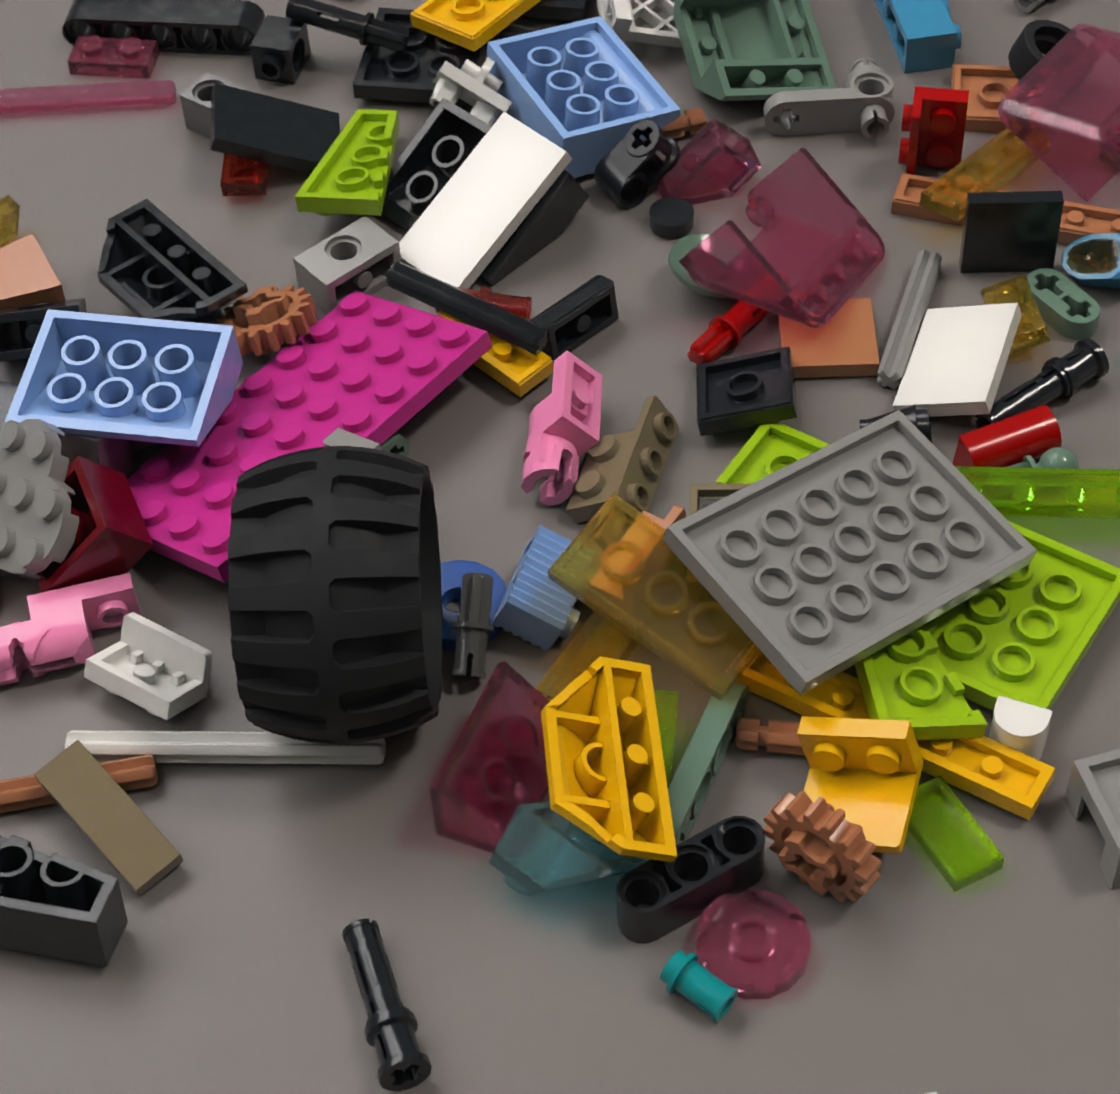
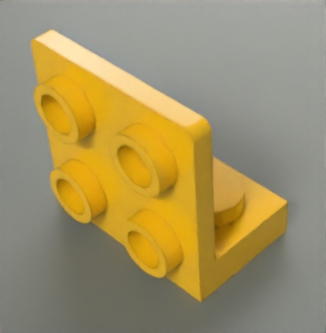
M802 716L797 736L810 767L804 792L810 797L812 802H815L820 796L825 799L826 803L831 804L835 811L839 808L844 810L845 819L850 823L859 824L863 828L865 840L875 844L876 849L873 852L901 853L924 763L911 722L904 720Z

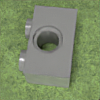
M363 216L293 258L298 289L304 287L307 294H311L314 305L325 314H328L338 306L344 297L355 291L372 295L387 286V277L385 276L387 269L394 262H401L399 241L367 216Z

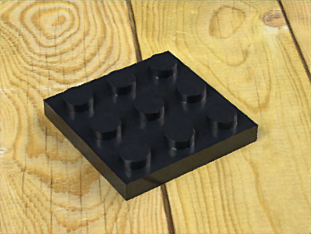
M379 8L376 19L406 27L410 31L409 42L404 52H397L371 43L366 44L353 82L354 98L372 99L375 101H404L417 104L429 103L436 86L433 80L444 62L447 61L461 69L466 59L482 67L487 59V43L473 52L411 25L410 13L414 10ZM499 33L488 42L497 40ZM460 98L455 103L459 107L471 106Z

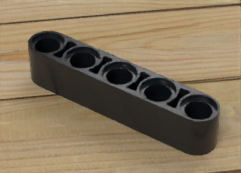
M74 0L62 26V33L70 44L83 49L248 55L251 53L250 44L264 22L265 14L259 5L246 0Z

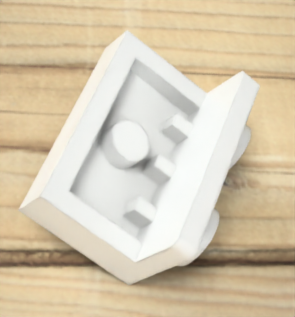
M131 612L123 617L120 641L86 659L84 678L104 687L109 693L119 695L146 709L147 712L154 716L169 720L207 697L213 654L210 650L135 612Z

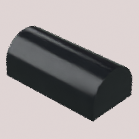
M596 275L529 320L547 329L548 342L541 351L551 357L553 363L565 351L568 350L570 352L619 318L614 282L605 276Z

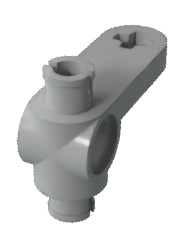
M860 58L851 66V73L846 79V88L782 91L769 97L763 108L765 125L770 132L779 136L862 132L866 138L873 139L872 131H876V137L880 139L889 132V124L895 114L892 100L893 80L884 69L878 66L874 59L867 58L868 65H864L863 58ZM784 109H791L789 118L780 117Z

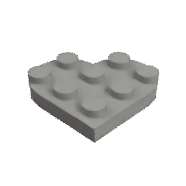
M25 419L20 423L9 420L0 429V569L28 579L43 578L41 572L52 561L61 564L65 560L75 541L79 525V516L71 514L70 497L74 496L75 492L64 483L69 466V458L61 455L60 439L64 438L65 434L55 425L40 419Z

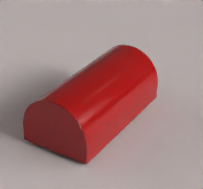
M1041 405L962 434L959 437L952 464L970 483L985 479L986 475L991 471L1021 463L1024 456L1030 455L1036 460L1045 451L1054 447H1061L1062 438L1058 422L1049 407Z

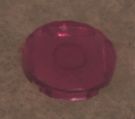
M746 889L745 894L731 896L730 892L718 897L702 912L695 929L696 954L699 956L698 963L729 986L739 990L737 997L745 1000L769 999L788 991L804 975L811 956V938L806 927V920L800 909L782 895L763 889Z

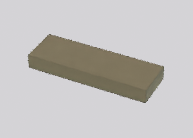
M76 740L34 774L38 783L139 897L183 862V858L177 849L79 740Z

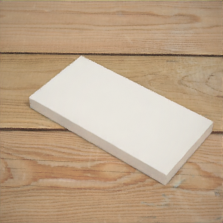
M503 112L399 242L401 260L415 269L467 292L571 162V156L558 145Z

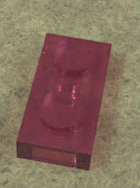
M94 35L78 36L67 63L70 75L150 79L160 52L157 40L105 38Z

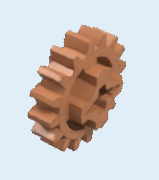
M288 285L283 290H278L277 286H266L258 288L257 291H254L247 298L237 299L233 306L224 308L225 315L217 317L216 322L218 325L234 327L241 357L247 355L250 351H254L255 356L275 353L279 351L280 346L286 343H296V339L300 335L310 332L308 326L317 323L315 315L318 313L311 294H307L304 287L295 290L294 285Z
M800 791L796 797L787 792L763 819L767 824L763 829L765 836L774 840L769 846L770 850L778 854L780 863L786 870L793 871L799 875L800 883L803 885L808 883L811 889L817 891L819 895L824 897L830 891L838 902L842 903L847 897L853 902H857L862 895H866L881 875L877 870L882 865V861L872 855V852L876 849L875 844L865 840L863 828L859 824L850 823L845 819V811L841 808L835 811L832 805L826 803L825 799L820 796L815 802H812L804 791Z

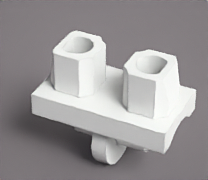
M487 57L482 67L466 59L461 69H458L445 61L433 80L436 86L429 103L436 108L442 98L447 99L453 104L460 98L473 106L470 114L492 126L503 112H507L512 102L497 93L503 81L489 73L495 61Z

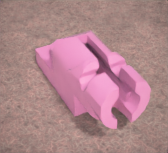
M568 350L554 360L552 393L537 404L530 413L528 440L523 457L521 488L528 494L534 489L536 480L544 476L548 477L549 479L540 486L539 503L547 506L561 504L570 497L574 484L578 479L579 457L596 445L600 439L603 376Z
M130 572L28 595L27 601L31 620L15 622L0 627V686L19 682V677L24 669H29L33 678H36L50 671L84 664L87 658L95 655L91 631L121 626L123 617L131 612L141 615Z

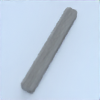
M925 249L917 254L877 371V382L881 387L889 386L892 389H897L900 386L941 268L942 257L937 251L931 253Z

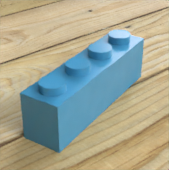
M874 0L904 74L950 68L954 65L955 49H960L961 31L957 23L953 24L950 18L948 0Z

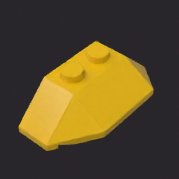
M600 656L541 711L551 809L619 855L673 862L677 857L651 666Z

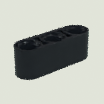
M746 816L726 818L676 845L677 857L673 862L650 859L628 871L620 878L616 892L617 919L621 933L628 940L636 943L656 941L753 887L760 881L764 873L765 833L761 825L754 819ZM743 851L746 852V854L736 855L731 852ZM696 877L700 880L686 881L683 878ZM640 903H647L652 905L648 908L634 907V905Z

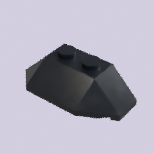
M148 199L108 219L107 237L102 249L98 279L104 287L137 317L198 323L229 306L248 292L247 284Z

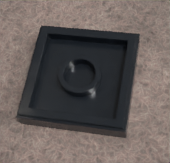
M1062 191L967 193L959 258L960 273L1032 272L1042 268L1053 269L1064 205Z
M782 347L696 365L697 424L701 436L797 418L794 363L790 347Z

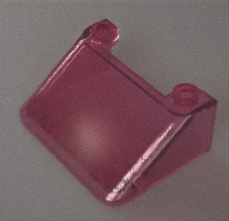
M1090 24L1076 25L998 104V113L1002 122L1084 201H1089L1120 171V122L1117 121L1120 118V32Z
M800 148L749 191L746 214L753 224L764 227L751 241L732 220H728L685 254L679 262L687 270L691 279L698 285L806 326L820 328L830 321L883 260L885 247L879 234L807 149Z

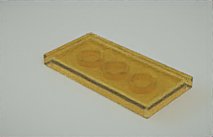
M613 493L550 567L548 578L721 701L761 650L662 540L666 529Z

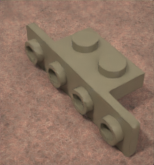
M656 395L646 398L634 430L614 435H604L600 437L596 445L590 448L566 508L567 513L575 523L599 519L593 540L607 559L641 513L649 511L679 430L674 416L666 409Z

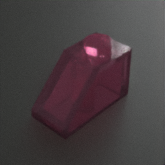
M713 117L680 150L678 163L657 183V187L662 198L680 197L693 205L732 197L762 166L750 140Z

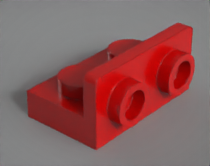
M915 86L913 105L904 104L901 131L910 132L909 138L901 137L898 164L907 165V174L915 175L916 165L960 169L969 91Z

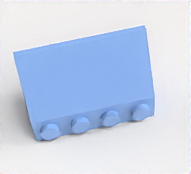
M601 16L487 42V57L495 61L489 73L503 81L497 93L512 102L507 113L567 151L572 160L564 170L569 172L574 179L594 173L599 161L610 153L637 122L652 120L662 129L680 117L681 109ZM640 135V139L642 141H645L646 138L643 135Z
M48 309L5 423L9 420L20 423L25 419H40L55 425L64 434L199 447L232 401L243 366L234 327L229 325Z

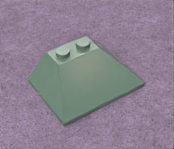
M675 0L673 17L695 89L721 101L767 100L772 95L782 91L836 88L808 0Z

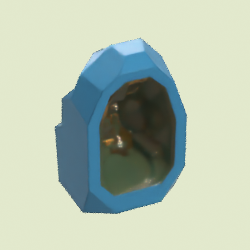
M1090 234L1074 240L1062 252V266L1074 280L1082 284L1113 289L1120 288V234Z

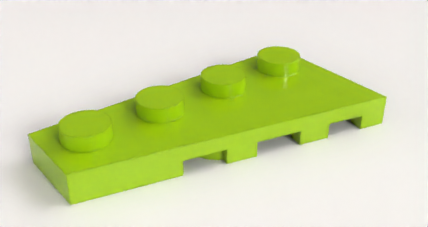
M357 109L295 195L298 212L316 213L320 216H330L333 214L381 216L400 128L397 110Z
M919 627L854 664L870 719L910 721L916 740L983 738L988 723L979 709L972 711L963 696L965 691L964 685L955 671L948 673L936 654L939 646L929 630L923 631Z

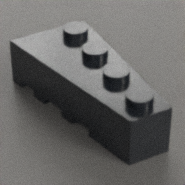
M14 834L9 839L0 836V948L107 967L128 923L118 878L57 852L51 856L43 854L32 848L31 841Z

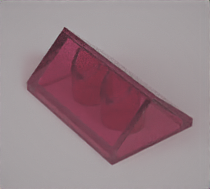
M506 661L497 664L431 786L430 796L437 835L505 858L515 857L549 789L541 711L550 701Z

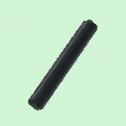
M400 261L394 262L385 273L387 277L386 284L390 288L474 327L488 331V333L528 352L538 354L548 342V331L546 328Z

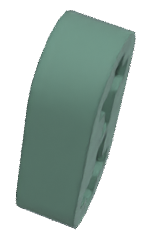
M1042 268L1034 270L1027 275L1023 300L1024 304L1060 335L1068 339L1081 340L1083 338H1090L1096 333L1101 310L1095 299L1057 270Z

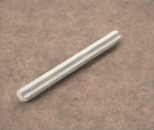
M72 730L67 733L65 741L66 749L76 740H79L100 763L149 754L153 755L156 763L380 765L384 763L386 756L385 738L360 743L327 744L291 739L271 732Z

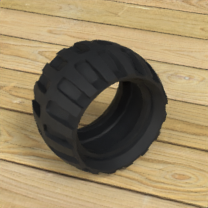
M329 446L284 454L245 471L237 480V490L235 498L232 499L230 513L228 610L230 611L231 648L237 676V688L245 708L247 720L252 722L254 726L291 739L315 743L350 744L397 735L437 717L442 690L443 610L438 522L433 483L430 479L428 466L408 457L383 450L353 446Z

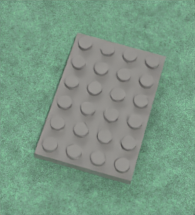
M900 410L667 526L662 539L800 695L1029 565L1037 552Z

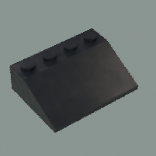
M442 98L392 166L381 215L409 231L492 126L447 99ZM563 170L479 275V278L494 286L564 232L589 197L569 172Z

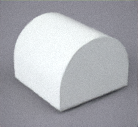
M998 696L994 707L989 738L1040 760L1046 745L1053 711L1004 696Z

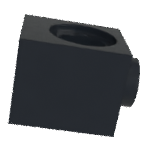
M266 16L250 44L256 79L295 84L311 55L306 23L285 17Z

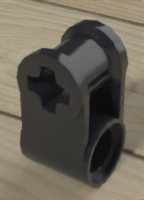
M652 120L639 121L629 129L627 134L610 153L599 161L594 171V179L620 207L632 209L642 203L657 183L676 166L680 158V147L672 138L664 137L659 125ZM640 135H643L650 143L648 145L640 139ZM659 150L666 157L665 160H662L655 152Z

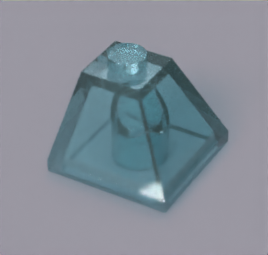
M550 801L518 805L488 863L505 875L504 881L512 889L525 895H534L621 877L650 859L617 854L552 810Z

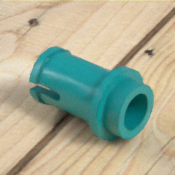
M681 950L677 951L666 963L660 975V979L667 984L666 991L670 994L680 993L710 1015L712 1020L719 1022L731 1009L737 999L739 990L729 986L698 963L699 956L694 952L687 955Z

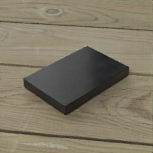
M215 83L211 92L210 150L311 174L340 134L339 113Z

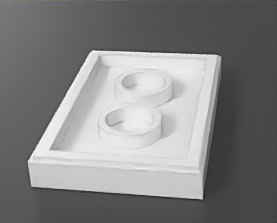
M1018 303L927 309L893 403L894 411L916 404V409L929 408L930 417L990 414L1022 316Z

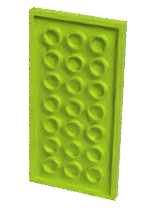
M780 422L762 424L715 482L724 484H752L826 447L829 443ZM1010 522L1037 550L1031 563L920 626L923 631L929 630L938 644L939 648L936 654L948 673L955 671L965 687L964 698L994 711L998 696H1004L1051 710L1120 601V568ZM679 558L674 562L687 568Z

